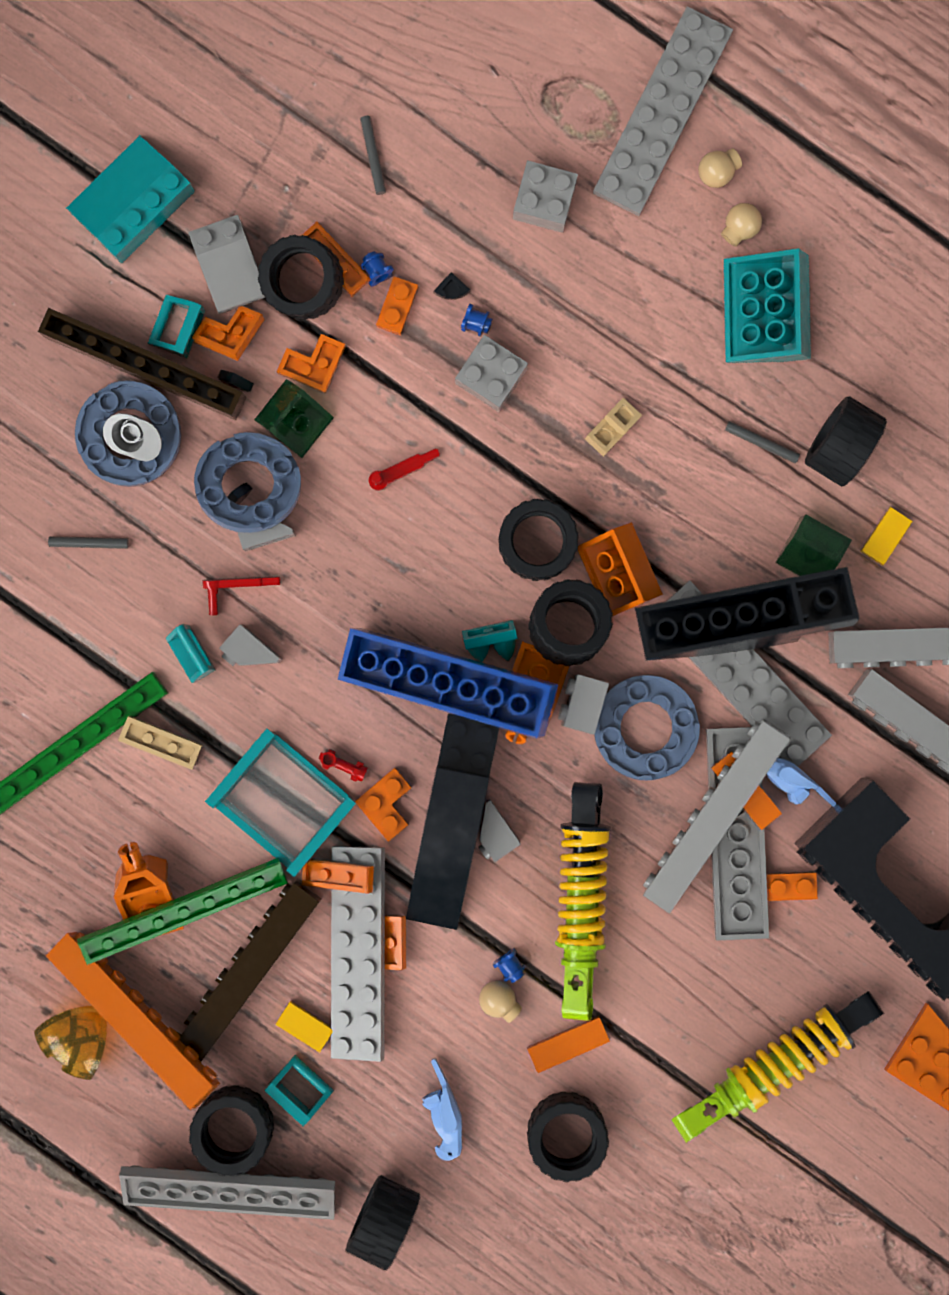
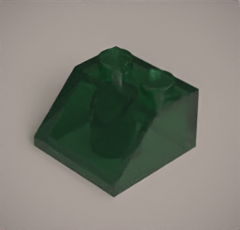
M286 379L254 420L295 454L303 458L334 417L302 388Z
M805 514L799 518L775 563L798 576L834 570L843 558L852 539Z

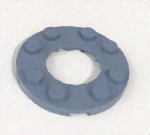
M119 381L108 384L107 387L95 394L93 393L86 400L76 420L75 442L78 453L81 455L84 463L96 476L119 486H139L157 479L172 465L180 448L181 425L174 407L158 390L140 382ZM124 409H136L144 413L160 433L162 448L159 455L150 461L121 459L114 456L107 449L103 439L105 421L116 412Z
M259 433L233 434L234 437L221 442L218 440L204 452L197 464L194 475L196 497L204 513L221 527L242 533L263 531L282 522L294 509L301 490L300 470L289 449L276 439ZM253 461L267 467L273 476L274 486L273 491L266 500L252 506H243L228 499L223 492L222 480L227 470L236 463Z
M642 675L625 679L606 693L594 736L601 755L613 769L627 777L649 781L670 776L689 761L698 743L700 723L693 701L680 686L662 677ZM640 702H652L660 705L667 711L672 722V733L669 741L662 749L654 753L642 754L632 750L625 743L621 735V721L624 714L631 706Z

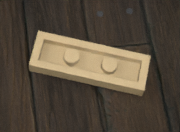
M130 715L127 717L118 739L122 743L193 770L203 744Z

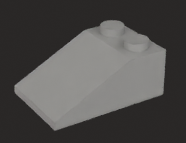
M238 215L188 232L219 314L265 298L260 291L261 288L258 283V266Z

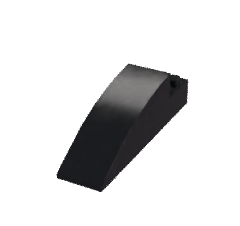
M848 567L635 608L646 661L723 654L798 642L802 635L854 626L860 619Z
M448 714L406 920L457 930L499 732V727L463 716Z

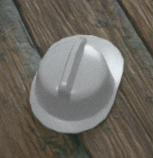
M123 413L112 415L105 421L103 437L106 444L112 450L140 461H150L159 455L162 448V439L159 431L153 424L136 415Z

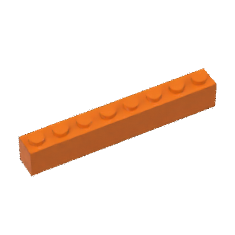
M67 933L51 949L46 957L190 1110L199 1107L220 1084L216 1079L217 1074L207 1065L204 1066L198 1060L197 1052L189 1046L186 1047L179 1040L181 1037L178 1032L172 1027H167L161 1021L162 1016L154 1008H149L143 1002L144 997L136 989H131L125 983L126 978L122 973L113 970L107 964V958L89 965L86 964L77 943L78 938L85 936L83 933Z

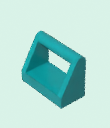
M166 295L147 344L187 359L194 342L192 336L201 324L205 309L198 303ZM173 304L188 309L175 345L160 341Z
M182 624L176 627L165 638L191 683L197 682L216 670L190 625Z
M294 1055L269 1082L264 1091L304 1127L334 1090L301 1059ZM291 1067L295 1068L322 1093V1096L310 1109L280 1082Z

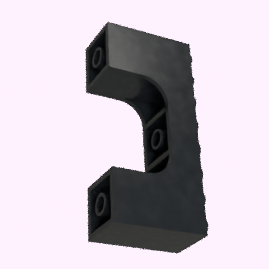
M860 778L836 802L834 807L832 806L794 843L799 848L796 853L806 863L812 866L815 865L817 867L815 870L817 875L830 885L834 884L836 887L833 891L843 901H846L848 904L852 903L854 905L852 911L868 924L871 922L873 925L870 929L880 939L887 943L890 942L889 949L906 963L909 961L910 963L907 967L918 978L920 977L925 982L928 981L926 987L934 995L939 996L945 1001L949 999V913L937 922L921 923L880 880L876 871L877 855L881 848L910 818L873 780Z

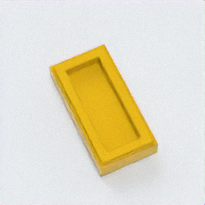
M889 507L860 551L880 565H884L913 521L892 507Z
M292 1001L288 1003L275 1024L319 1053L333 1033L330 1025Z

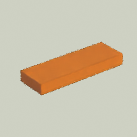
M317 221L302 234L324 244L337 256L343 269L344 285L342 288L351 297L371 280L366 272Z
M732 751L711 767L716 776L719 775L725 765L730 767L735 761V758L732 757ZM758 785L743 807L760 830H763L782 814L760 785Z
M310 858L302 868V885L366 894L373 893L374 866Z
M597 1016L590 1021L581 1023L527 1047V1050L537 1073H540L609 1043L610 1040L600 1017Z

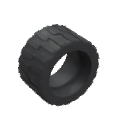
M305 235L282 237L268 247L269 249L263 254L258 267V283L266 301L275 307L277 311L293 318L307 320L308 318H318L322 314L325 315L337 304V300L342 294L344 278L342 266L337 256L332 253V250L316 239H311ZM299 253H308L315 256L323 266V284L319 292L309 301L303 303L293 302L287 299L281 291L279 284L280 272L289 258Z
M846 397L831 413L817 434L807 453L805 464L839 486H846L858 474L873 453L886 428V418L854 398Z
M532 499L531 501L520 503V505L510 510V513L506 515L500 527L498 542L499 551L504 563L508 565L514 574L516 573L521 578L531 579L532 581L548 580L561 574L572 562L578 549L579 533L577 532L575 520L572 519L571 514L562 508L560 504L551 502V500ZM544 516L550 518L559 526L562 532L563 546L561 552L553 561L547 564L533 565L527 563L519 557L514 548V532L517 526L529 517Z
M567 579L552 584L551 587L546 588L542 592L530 615L528 630L530 631L529 636L534 644V648L543 658L557 665H580L585 661H589L600 651L610 635L609 633L613 625L610 603L594 585L582 582V580ZM560 602H573L582 606L591 615L594 623L592 637L580 645H569L557 640L550 633L546 624V615L549 609L554 604Z
M238 1085L226 1086L218 1091H214L203 1101L192 1118L193 1121L189 1128V1144H191L192 1153L196 1156L198 1162L210 1172L218 1173V1175L236 1176L240 1173L248 1172L252 1167H255L265 1155L273 1137V1113L267 1101L258 1092H254L248 1087H239ZM237 1108L250 1116L256 1126L257 1135L255 1142L249 1149L242 1152H229L221 1149L213 1142L208 1132V1122L212 1114L218 1109Z
M565 1091L549 1095L548 1098L541 1100L538 1106L533 1109L527 1125L528 1146L533 1162L540 1168L543 1174L550 1176L551 1179L556 1181L577 1182L583 1178L593 1175V1172L601 1167L603 1160L607 1156L609 1140L604 1118L595 1103H592L585 1096L578 1095V1093H566ZM562 1114H575L586 1119L592 1129V1142L588 1149L573 1158H559L549 1153L543 1144L542 1135L544 1127L550 1120Z
M382 1175L378 1176L352 1229L346 1245V1252L384 1271L388 1270L408 1233L419 1204L420 1194Z

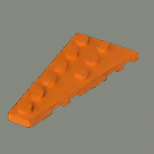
M925 1003L884 1070L949 1111V1029L929 1004Z

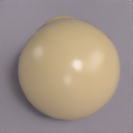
M730 149L726 152H709L700 161L698 168L700 179L709 187H723L732 180L735 171L742 167V161L735 149Z
M749 203L735 205L730 209L726 217V227L720 234L734 247H737L742 240L751 239L758 234L762 226L760 211Z
M503 981L489 982L480 992V1007L487 1015L493 1018L502 1017L510 1023L519 1015L522 1006L515 1001V993L510 985Z

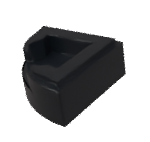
M452 272L434 290V294L447 300L460 299L470 293V289Z
M220 370L217 377L218 380L228 385L230 383L246 392H251L254 385L249 380L225 370Z
M247 482L243 483L231 491L228 499L239 505L253 488Z

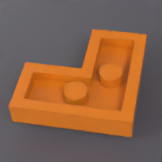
M240 306L228 325L205 317L193 334L192 339L196 344L238 361L265 319L261 313Z
M321 334L311 358L286 348L277 373L326 394L346 345Z
M396 768L392 769L355 801L388 842L409 825L392 805L412 788Z

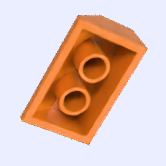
M632 522L614 528L578 546L577 550L594 587L600 590L610 603L609 606L613 616L663 595Z

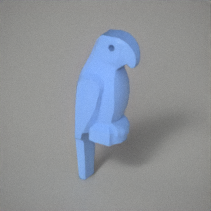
M778 757L766 774L776 787L787 792L788 800L795 805L801 804L810 795L811 788L833 807L836 805V802L814 780L789 760Z
M433 1058L431 1063L442 1086V1091L438 1089L422 1098V1104L431 1111L433 1125L439 1136L443 1139L440 1146H435L436 1154L440 1159L450 1161L458 1157L462 1150V1115L437 1059Z

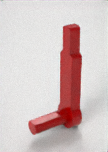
M433 449L423 455L416 454L383 471H374L369 476V485L376 491L384 490L388 484L423 468L426 463L438 458L440 453L438 449Z
M280 577L202 580L203 588L208 590L209 615H218V588L280 585Z

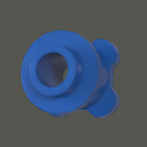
M375 251L364 256L362 259L363 263L361 264L362 270H366L371 279L369 282L371 287L390 279L393 276L392 271L394 270L392 265H386L383 260V253H376Z
M469 304L461 324V331L465 332L466 329L477 332L480 337L483 332L488 333L493 320L489 318L490 312H480L475 310L472 304Z
M515 948L493 962V967H498L504 975V982L510 980L511 983H514L525 975L523 970L526 966L525 964L522 965L515 956L517 952Z

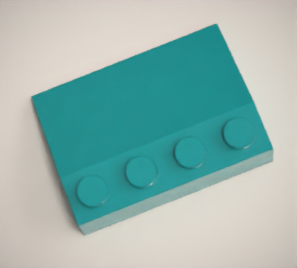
M139 136L66 209L122 264L195 190L191 183L165 157Z
M798 248L724 259L726 363L790 362L811 359L809 255Z

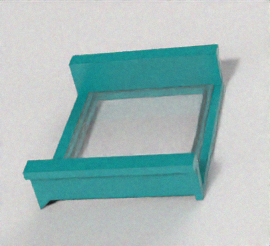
M266 728L205 801L211 808H217L271 855L279 858V861L288 868L286 871L293 877L296 876L356 804L351 796L268 728Z

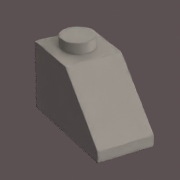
M282 523L259 532H237L242 549L245 551L296 536L292 528Z
M241 624L219 648L224 652L222 657L232 666L236 663L239 666L274 664L282 661L279 655Z
M490 799L486 801L479 838L482 845L479 846V849L487 860L492 858L496 862L521 843Z

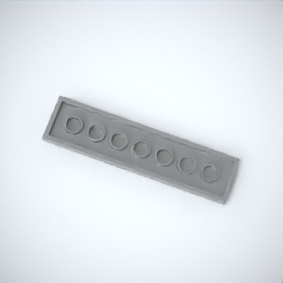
M688 6L686 7L593 190V194L640 216L733 32L732 28Z
M689 580L666 602L703 594ZM753 649L688 657L751 727L755 721L761 723L764 718L791 736L790 741L779 755L780 758L789 760L798 767L832 736Z
M751 727L706 729L708 789L710 787L715 789L720 782L711 767L730 751L734 753L740 743L746 745L750 739L747 733ZM742 808L711 853L716 941L769 938L764 829H759Z
M333 846L332 861L374 866L373 893L366 894L332 889L331 1058L381 1062L384 1060L385 847Z
M138 1165L130 1167L121 1166L119 1174L123 1205L331 1220L335 1218V1181L325 1178L302 1179L297 1176L287 1178L275 1177L269 1174L258 1176L247 1173H240L236 1176H222L215 1172H200L192 1169L172 1170L165 1167L143 1168Z

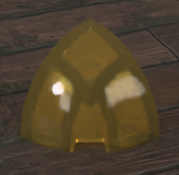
M92 1005L64 1011L49 1018L36 1028L34 1034L44 1055L47 1058L52 1056L61 1063V1070L80 1079L91 1080L103 1056L107 1035V1021Z

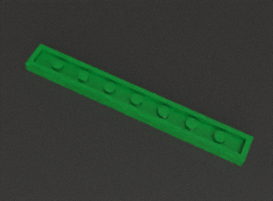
M151 672L0 781V815L123 727L129 715L137 717L169 694L155 673Z
M276 858L77 939V943L86 964L89 965L283 886L288 882L279 858Z

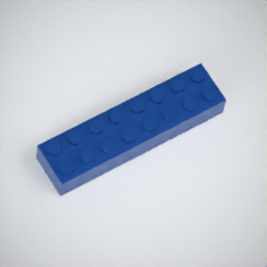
M350 628L337 679L535 738L545 736L558 688L556 683L362 628Z

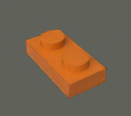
M393 276L376 327L401 336L418 290L417 284Z
M816 872L766 873L768 901L818 899Z
M385 915L384 969L404 970L406 969V916Z

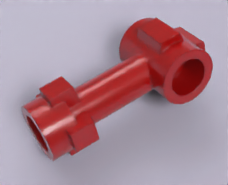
M332 749L325 753L321 752L318 758L322 768L328 770L330 767H335L351 774L350 780L355 782L357 780L362 782L368 769L360 761L354 765L338 758L336 751Z

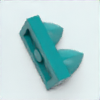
M513 620L462 631L465 649H468L472 657L480 662L486 658L491 644L494 645L498 654L506 661H509L514 653L517 634Z

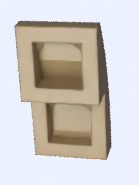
M622 398L586 436L585 440L604 457L642 415L628 401Z

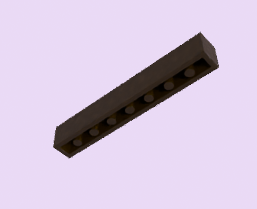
M51 308L47 309L38 329V333L48 340L235 421L245 402L246 396L240 390Z
M297 880L293 885L286 884L278 895L282 900L277 906L272 904L263 915L266 919L265 923L261 928L257 925L247 937L250 940L248 946L245 949L240 947L231 958L235 962L230 970L223 969L215 980L219 985L214 991L209 989L200 1000V1003L203 1004L202 1008L198 1013L193 1010L184 1022L187 1028L182 1034L178 1032L181 1037L179 1040L186 1047L189 1046L197 1052L200 1062L321 901L319 896Z

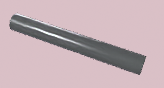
M363 116L360 118L375 192L376 195H382L386 193L371 118L370 116Z
M729 421L725 428V431L796 464L800 454Z
M49 536L48 546L128 549L129 540L128 538Z

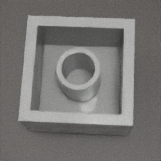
M527 160L513 211V220L563 233L578 174Z
M483 335L456 376L455 384L499 412L525 374L528 363L486 335Z
M578 674L574 676V679L569 678L565 694L569 695L567 705H561L558 719L562 720L561 725L595 735L609 683Z

